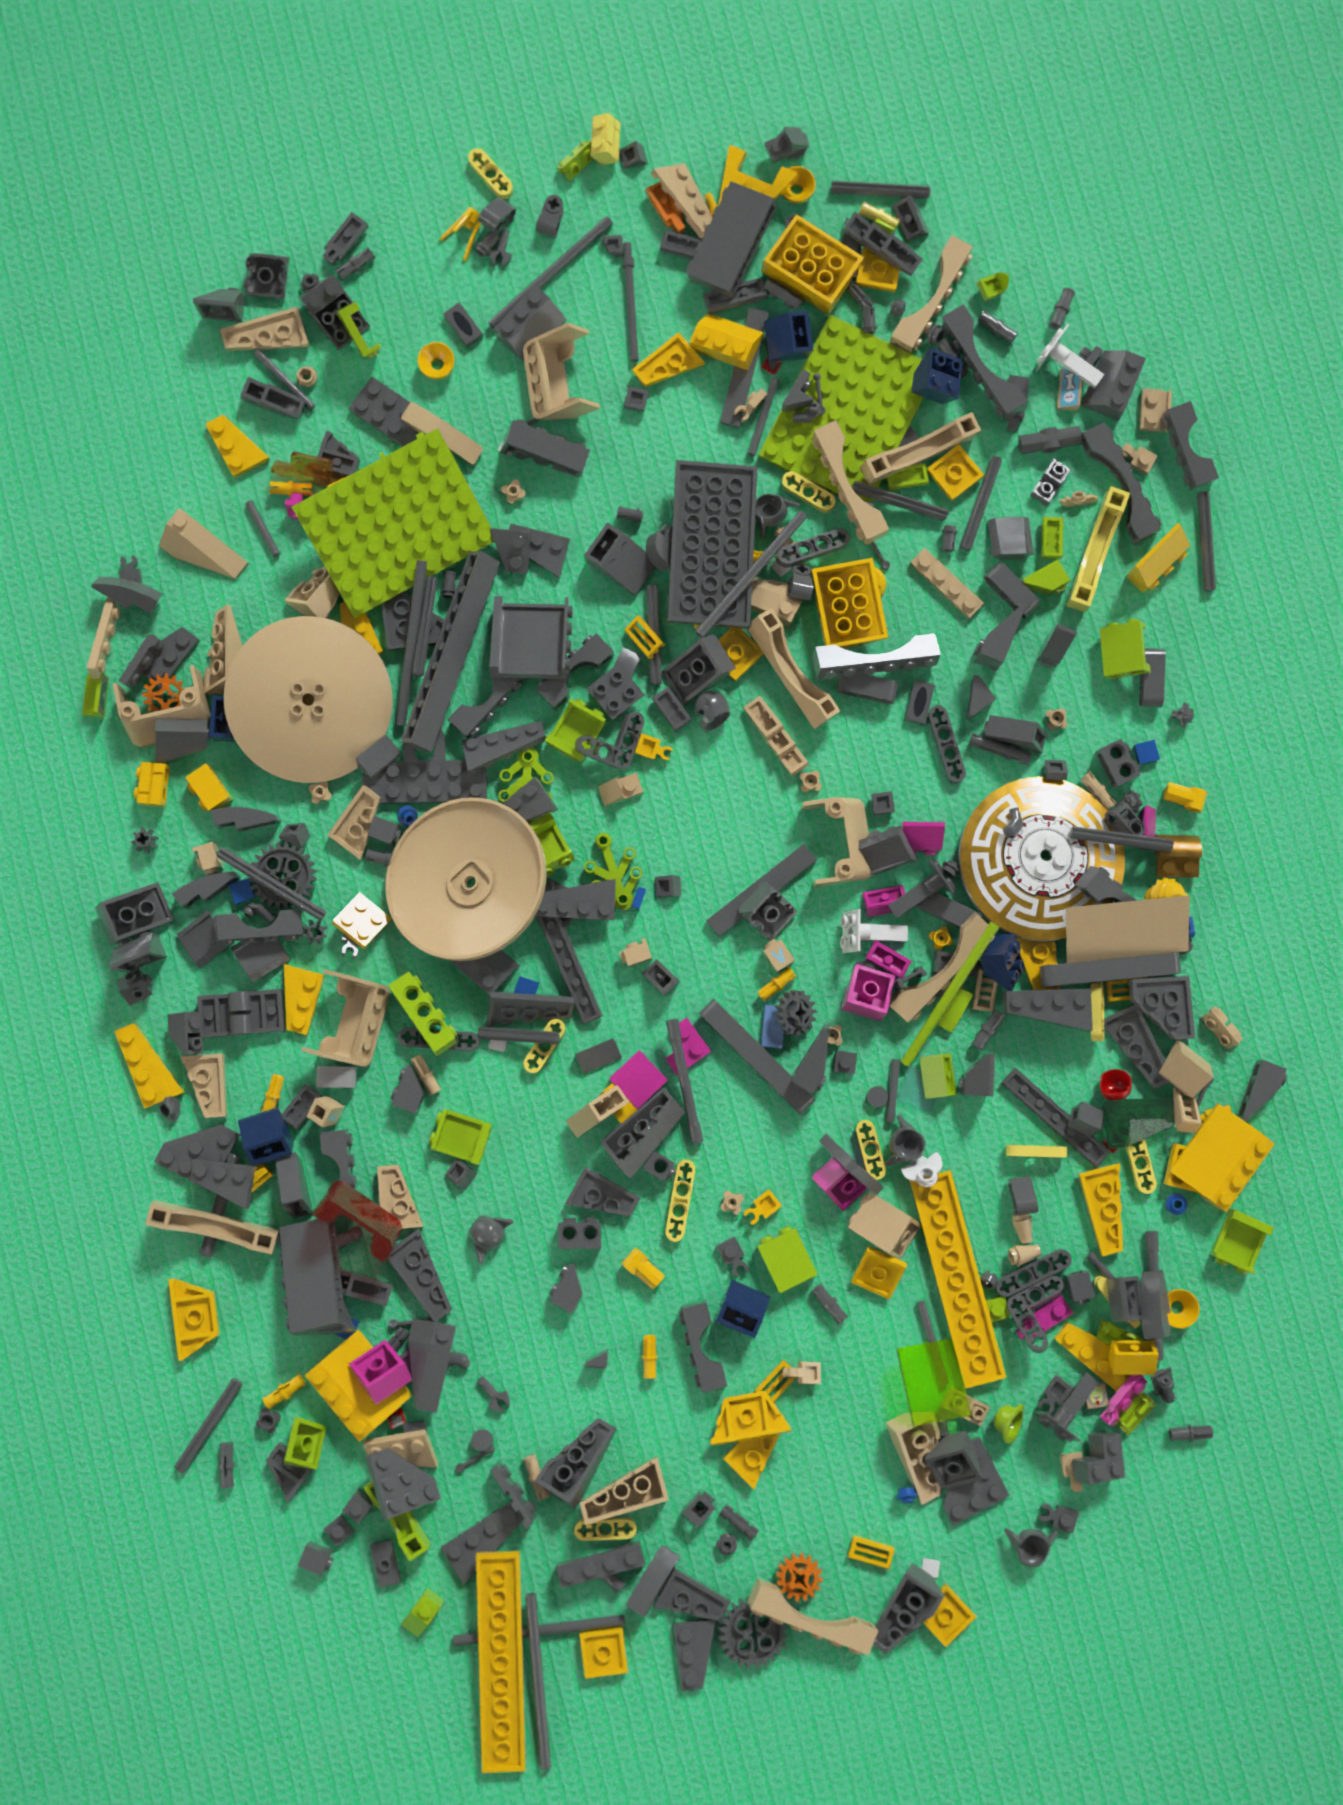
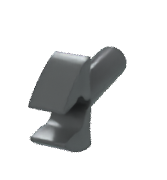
M506 229L501 230L498 249L489 251L494 267L496 266L497 258L502 255V269L512 259V255L506 253L509 231Z
M484 1376L478 1379L479 1385L491 1397V1403L488 1405L489 1408L503 1412L504 1409L498 1405V1399H503L510 1406V1398L506 1389L503 1392H497Z

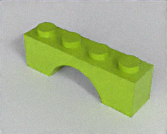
M370 1480L364 1486V1489L374 1505L380 1508L373 1482ZM411 1511L388 1519L396 1533L398 1544L409 1561L429 1549L431 1542Z

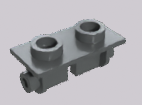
M1171 1368L1156 1371V1374L1151 1376L1154 1396L1160 1395L1165 1403H1173L1175 1401V1394L1172 1391L1174 1383Z

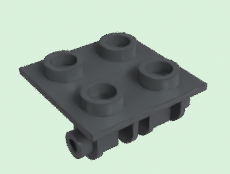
M617 664L587 688L612 720L621 717L626 709L644 696V693L620 664Z

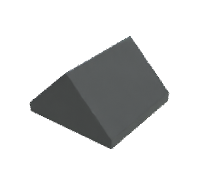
M1138 1276L1106 1279L1112 1322L1142 1320L1141 1292Z

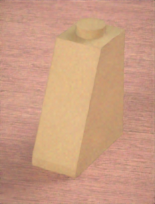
M616 1085L568 1118L566 1123L578 1138L628 1104L629 1101L619 1086Z

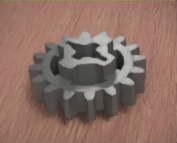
M790 990V992H784V997H778L780 1004L774 1005L778 1009L777 1012L773 1013L774 1016H778L775 1023L781 1024L779 1030L785 1031L787 1035L799 1036L800 1033L806 1034V1028H812L810 1022L816 1021L813 1013H816L817 1010L812 1009L815 1002H809L811 996L805 995L804 991Z

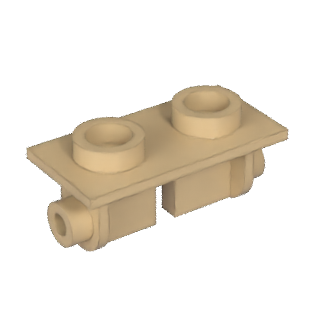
M1214 1006L1208 1013L1201 1016L1206 1026L1211 1029L1226 1049L1240 1044L1239 1041L1243 1039L1240 1036L1241 1032L1238 1031L1232 1022L1227 1026L1224 1024L1229 1019L1222 1012L1221 1008Z

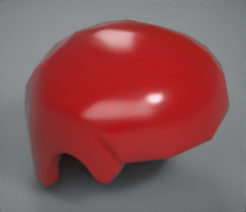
M1112 1069L1100 1076V1092L1107 1100H1124L1131 1093V1076L1126 1071Z

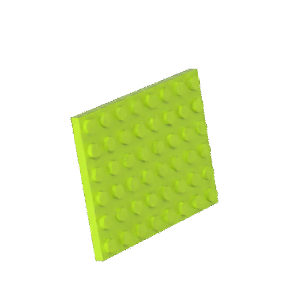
M829 315L813 346V352L807 358L801 372L804 369L810 373L809 381L811 384L805 394L812 397L814 402L817 403L816 381L813 379V375L815 373L821 375L820 388L825 414L818 415L811 423H793V413H804L807 408L790 412L780 411L758 454V458L787 472H796L822 489L838 496L839 490L836 485H832L829 478L831 473L828 467L824 468L820 459L822 455L819 449L816 450L811 440L814 430L837 420L845 437L842 461L846 478L850 486H852L854 481L867 484L859 467L866 459L899 447L924 398L911 393L913 375L922 359L872 334L864 333L863 330L841 319ZM882 480L871 484V486L878 488ZM858 495L864 502L871 503V498Z
M438 428L292 506L294 513L354 618L414 586L417 560L427 561L426 579L427 576H432L468 556L469 552L478 551L494 542L490 532L492 527Z

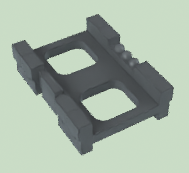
M922 966L913 969L915 972L903 979H895L894 986L896 990L904 988L903 982L915 975L918 978L927 975L926 971Z

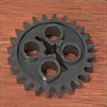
M277 842L276 848L269 844L268 852L261 849L262 857L255 855L258 862H251L254 867L287 887L289 883L295 882L296 893L301 896H311L308 889H315L311 882L317 881L316 878L312 877V874L317 873V870L311 869L315 862H308L311 855L306 854L303 856L305 852L303 848L297 851L298 846L295 844L290 848L288 842H285L284 847H282L281 843ZM284 858H287V861H286L285 867H284L283 859H284ZM277 859L279 862L278 867L271 869L270 862ZM297 861L299 863V869L295 872H291V864ZM286 873L287 877L279 878V874ZM252 878L249 879L250 882H255L251 889L258 890L255 896H263L261 899L262 903H266L269 900V907H273L276 903L277 909H281L282 904H284L286 909H289V901L268 890V888Z
M747 1595L746 1602L739 1598L738 1606L732 1602L733 1610L725 1609L728 1616L721 1617L720 1619L724 1625L718 1626L719 1630L723 1632L718 1635V1638L722 1640L720 1646L722 1649H725V1655L730 1656L733 1663L737 1660L740 1667L745 1662L748 1669H750L752 1663H754L756 1668H759V1662L761 1661L767 1666L766 1659L768 1658L774 1661L773 1654H781L778 1647H785L781 1639L788 1638L787 1634L783 1632L788 1629L785 1623L783 1625L772 1621L770 1616H767L764 1622L758 1623L760 1616L753 1613L752 1624L756 1629L753 1631L756 1650H753L754 1641L750 1635L752 1633V1625L749 1617L752 1609L747 1603L749 1595ZM746 1619L743 1626H737L739 1620ZM769 1637L767 1643L760 1644V1641L763 1638ZM742 1641H748L744 1648H739Z

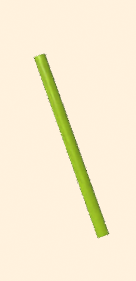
M989 923L901 1059L904 1065L908 1067L911 1065L998 931L999 926L995 923Z

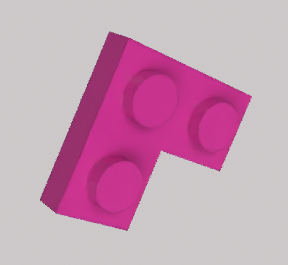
M686 1017L679 1022L688 1068L711 1052V1050ZM672 1053L665 1059L676 1075H678L674 1054Z

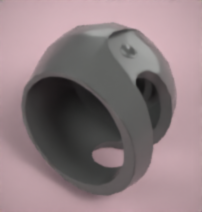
M717 691L704 692L695 703L696 715L704 716L700 726L705 732L716 729L730 716L728 701L724 695Z

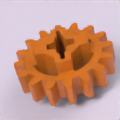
M167 673L164 674V678L156 674L157 679L155 681L149 678L151 684H144L147 692H142V696L147 697V699L143 700V703L149 704L148 711L154 709V712L169 709V705L173 701L177 702L173 707L181 706L180 693L186 687H180L183 681L176 682L175 675L170 679ZM162 683L159 689L152 691L157 684ZM170 683L173 684L179 692L172 691L170 688ZM164 691H167L168 695H171V697H167L166 700H163L162 696L159 695H162ZM151 699L157 700L160 703V708L154 705Z
M792 1552L791 1559L785 1556V1564H778L781 1571H776V1576L780 1578L777 1580V1585H783L780 1591L781 1593L787 1591L788 1599L793 1595L796 1602L799 1601V1597H803L804 1601H807L808 1594L814 1597L813 1590H820L817 1582H823L822 1577L818 1576L822 1573L821 1568H816L818 1566L817 1560L811 1562L812 1557L810 1554L804 1558L803 1552H800L799 1557H796L794 1552ZM795 1563H804V1565H796ZM788 1569L790 1576L785 1581V1574ZM795 1572L803 1575L804 1582L796 1578ZM813 1572V1581L810 1584L808 1580Z

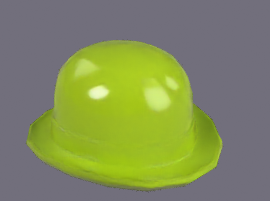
M1019 1404L1017 1407L1005 1405L996 1412L994 1426L998 1432L1003 1434L1004 1442L1007 1444L1014 1442L1018 1437L1024 1416L1023 1404Z

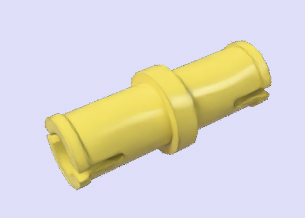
M866 202L863 203L858 213L873 221L879 219L895 227L894 231L900 219L885 213L884 209L881 208L879 210Z

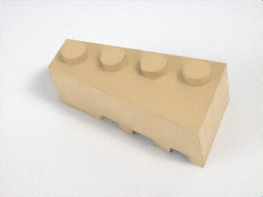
M657 1456L581 1500L580 1506L585 1525L668 1501Z

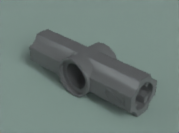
M1079 426L1063 429L1049 427L1038 433L1020 435L1018 437V448L1021 454L1039 451L1052 453L1061 448L1081 445L1082 431Z

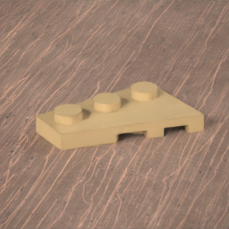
M363 785L328 833L330 838L360 860L363 859L369 839L367 834L373 818L376 816L381 797Z
M224 1054L182 1056L181 1060L186 1067L187 1075L196 1092L195 1095L204 1118L227 1116Z
M399 1165L377 1166L381 1230L424 1227Z
M426 1429L364 1441L363 1446L367 1455L388 1448L415 1466L437 1468L438 1460Z

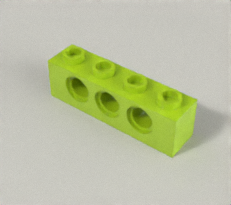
M408 971L389 984L388 987L437 1057L457 1043L455 1036L458 1034L451 1024L449 1026L445 1024L443 1020L446 1017L441 1009H435L431 1004L434 1000L428 991L425 993L420 987L423 984L417 975L412 976ZM412 992L418 993V997L415 1000H409L408 995ZM422 1009L430 1010L426 1017L419 1016ZM435 1025L441 1026V1031L437 1034L431 1033V1029Z

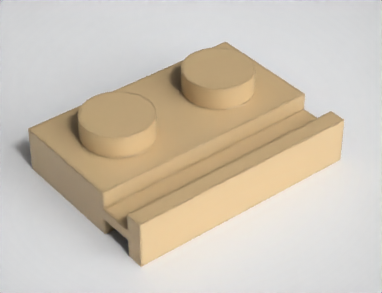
M1141 390L1139 431L1168 432V429L1162 423V414L1171 408V390Z

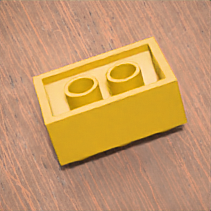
M707 314L697 323L689 342L697 353L748 371L764 333L713 314Z
M1177 523L1126 575L1142 593L1147 589L1152 591L1160 583L1157 579L1162 574L1166 577L1174 569L1172 564L1176 560L1180 563L1188 555L1186 550L1191 545L1182 526Z

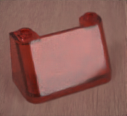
M343 1181L333 1182L311 1212L312 1215L323 1222H331L341 1212L373 1234L370 1246L371 1253L375 1258L385 1263L402 1231L401 1221Z

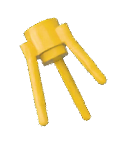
M468 207L465 213L439 239L443 241L452 232L456 233L462 226L469 230L473 228L463 261L467 260L477 231L481 226L478 222L480 214L472 207Z

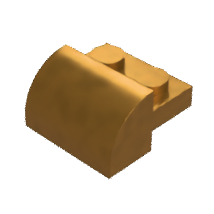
M1155 834V837L1172 839L1174 841V847L1170 852L1154 850V855H1156L1155 876L1199 878L1200 857H1202L1200 837L1198 835Z

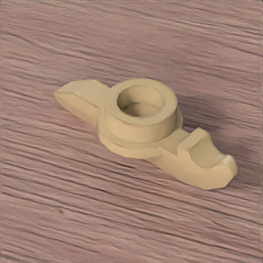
M1076 491L1071 498L1066 496L1064 499H1060L1059 502L1064 507L1097 502L1098 497L1092 494L1085 495L1082 491Z

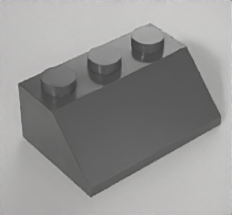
M534 285L494 328L495 336L524 362L523 348L526 342L561 326L566 321V318L550 297Z
M1103 351L1096 369L1102 372L1104 376L1095 388L1089 385L1081 406L1119 421L1125 411L1146 358L1130 351Z
M502 950L480 959L450 961L489 995L490 992H497L519 967V964Z

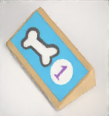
M1066 368L1060 369L1057 409L1077 411L1080 407L1082 379Z

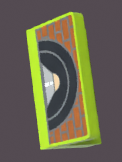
M101 673L100 680L91 679L90 674H87L82 715L105 718L110 678L104 673Z

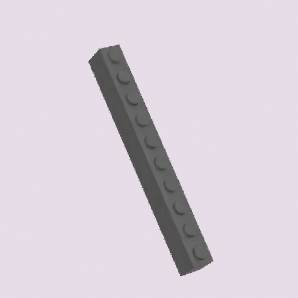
M473 551L468 554L401 742L419 751L432 752L436 745V738L443 725V718L450 706L452 693L457 686L459 674L464 667L465 657L471 647L470 643L474 633L477 631L479 618L484 611V604L491 592L493 579L498 572L497 568L500 562L482 551Z

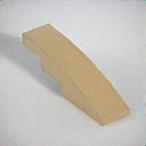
M410 401L400 418L419 433L423 432L424 435L438 428L450 452L471 466L474 465L484 449L450 424Z
M761 696L743 707L753 724L792 777L809 766L808 761L798 750L782 723Z

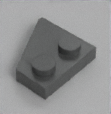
M326 430L314 464L315 469L343 477L357 472L360 458L353 452H350L342 442L333 437L330 431Z
M491 528L490 532L506 572L527 574L531 532Z
M279 1442L266 1459L270 1470L273 1471L274 1478L285 1495V1500L289 1502L312 1469L284 1464L288 1447Z

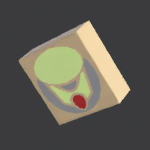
M1104 1383L1098 1384L1086 1400L1087 1409L1109 1406Z

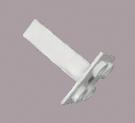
M1069 324L1063 330L1059 328L1052 341L1045 347L1037 360L1039 365L1036 371L1039 370L1049 356L1095 388L1104 374L1059 343Z
M860 909L843 912L840 920L841 927L843 928V936L840 940L843 954L860 951V940L908 941V926L861 924Z

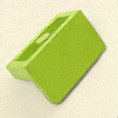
M951 1053L920 1057L925 1098L957 1095Z

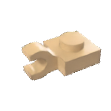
M762 388L757 393L755 391L752 392L746 400L748 404L738 406L734 411V415H737L738 412H743L745 416L741 422H746L749 415L764 401L767 393Z
M1127 443L1122 447V456L1131 460V467L1147 475L1158 455L1141 446L1137 450Z
M798 1362V1368H783V1377H798V1384H821V1362Z
M1082 1452L1059 1454L1063 1476L1070 1477L1072 1491H1083L1082 1483L1074 1479L1072 1459L1083 1457Z

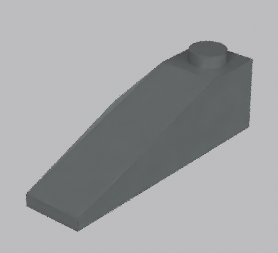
M412 1319L408 1345L415 1409L437 1413L456 1326Z
M597 1418L579 1434L577 1439L570 1445L567 1444L562 1449L563 1451L546 1462L535 1482L554 1497L575 1509L585 1494L617 1429L602 1419Z
M914 1563L908 1568L876 1625L878 1633L873 1645L884 1653H888L913 1630L915 1631L923 1622L931 1618L944 1598V1594L933 1577Z

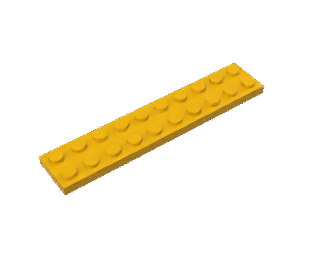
M951 1170L937 1173V1182L931 1187H923L917 1181L909 1180L963 1385L966 1389L1004 1379L1006 1374Z
M520 1551L477 1552L482 1773L525 1771Z

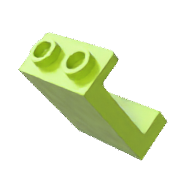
M353 302L336 313L361 357L367 356L370 359L380 353L378 349L381 348V345L376 343L369 348L350 316L360 310L357 302Z
M1129 619L1124 624L1109 623L1106 625L1107 627L1100 628L1104 677L1112 680L1151 673L1150 664L1146 663L1143 636V629H1146L1145 623L1139 621V619Z
M570 698L567 708L552 733L548 734L545 742L557 751L582 764L586 756L576 751V739L580 736H591L597 739L606 724V719L599 710L594 709L592 711L580 699L576 698L574 701ZM582 742L584 749L592 748V746L587 745L586 742Z
M551 812L529 823L543 847L547 868L546 877L559 868L569 866L575 860Z
M443 1109V1112H439L435 1124H438L436 1133L432 1132L429 1144H431V1150L480 1165L493 1124Z
M1229 1209L1210 1255L1216 1258L1215 1262L1227 1267L1228 1263L1235 1266L1234 1271L1243 1275H1247V1272L1254 1274L1256 1270L1253 1267L1267 1234H1272L1274 1227L1237 1210Z
M790 1226L778 1230L779 1234L771 1237V1235L763 1237L759 1240L760 1244L757 1245L779 1293L818 1275L796 1228H790Z

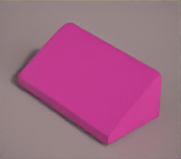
M1144 806L1140 809V820L1145 826L1143 836L1155 837L1156 809L1151 806ZM1139 848V849H1143V850H1153V849Z
M903 885L863 892L867 917L893 913L888 905L905 894Z
M876 940L866 956L867 960L901 979L912 962L910 959Z

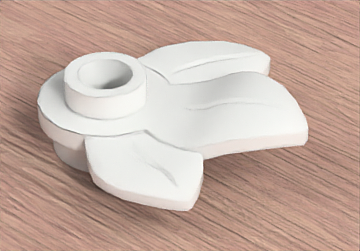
M937 1152L928 1159L921 1156L919 1159L910 1160V1165L902 1167L901 1171L908 1180L917 1181L923 1187H931L937 1182V1173L942 1169V1159Z

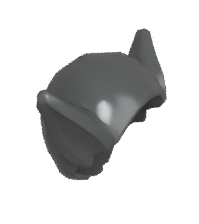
M769 493L759 496L756 500L755 515L760 538H765L767 526L776 527L785 520L788 512L787 507H799L800 504Z
M901 1115L897 1116L900 1128L893 1131L890 1137L889 1149L893 1155L884 1163L887 1167L908 1160L919 1159L925 1149V1138Z
M482 1215L472 1223L469 1235L474 1242V1249L479 1263H483L487 1251L495 1250L501 1244L505 1237V1228L513 1224L512 1219L491 1218Z
M1008 1528L1004 1530L1012 1547L1017 1552L1019 1561L1028 1567H1039L1044 1563L1058 1534L1054 1530L1049 1536H1046L1040 1530L1026 1529L1017 1535Z

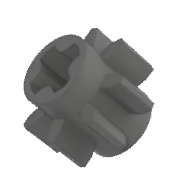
M141 827V832H133L135 840L131 841V843L138 845L137 851L141 852L144 848V851L149 854L151 848L157 849L155 843L156 840H159V837L153 836L154 830L149 829L146 832V829ZM145 836L148 837L149 840H146L145 844H143L142 841L145 840Z
M308 920L309 926H303L305 934L301 937H307L309 939L308 944H311L313 940L317 944H321L320 938H327L324 934V930L327 927L320 925L321 920H318L316 924L312 920ZM317 928L316 931L319 934L312 937L313 933L310 929Z

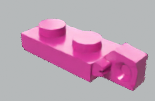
M1062 1295L1032 1312L1044 1332L1073 1314ZM1026 1319L1023 1321L1024 1325L1022 1327L1024 1329H1031L1034 1322ZM1015 1330L1019 1338L1023 1339L1024 1337L1020 1330Z
M1131 1375L1108 1402L1110 1405L1101 1414L1100 1418L1109 1426H1114L1119 1421L1120 1414L1131 1406L1135 1396L1144 1391L1147 1380L1142 1375Z

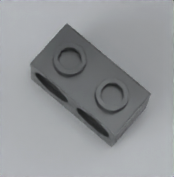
M1122 738L1095 752L1113 789L1140 776L1139 765L1135 760H1132L1130 748L1126 742H1123ZM1111 749L1118 751L1119 758L1116 759L1111 756ZM1121 767L1127 769L1128 777L1120 774Z
M563 1218V1222L558 1223V1249H601L602 1221H597V1218H584V1222H576V1218ZM567 1227L573 1228L575 1230V1237L572 1239L566 1238L564 1236V1229ZM593 1227L597 1232L596 1237L592 1239L587 1238L585 1229Z

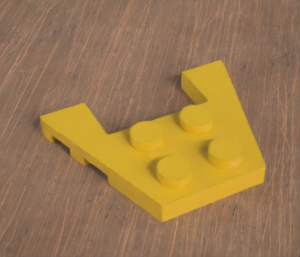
M730 145L719 204L722 200V193L729 186L730 181L770 196L775 200L779 195H783L787 191L786 188L792 182H795L799 175L797 172L782 166L773 184L770 185L739 172L747 153L740 148Z

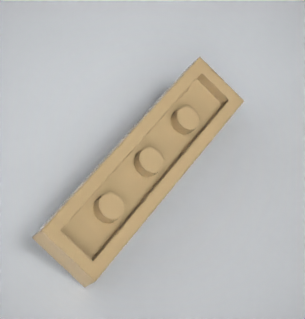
M924 548L910 562V565L968 619L984 604L927 549Z
M106 598L87 664V670L91 679L100 680L101 673L105 671V658L111 650L110 641L111 637L115 635L116 619L120 618V607L110 598Z

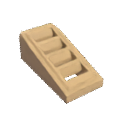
M978 966L972 1009L993 1012L998 983L991 978L982 977L984 974L983 968ZM981 982L990 983L992 987L981 986ZM980 991L991 992V996L979 993ZM978 999L990 1000V1004L978 1003Z
M1175 1087L1173 1089L1176 1130L1195 1133L1202 1125L1196 1097L1189 1098Z

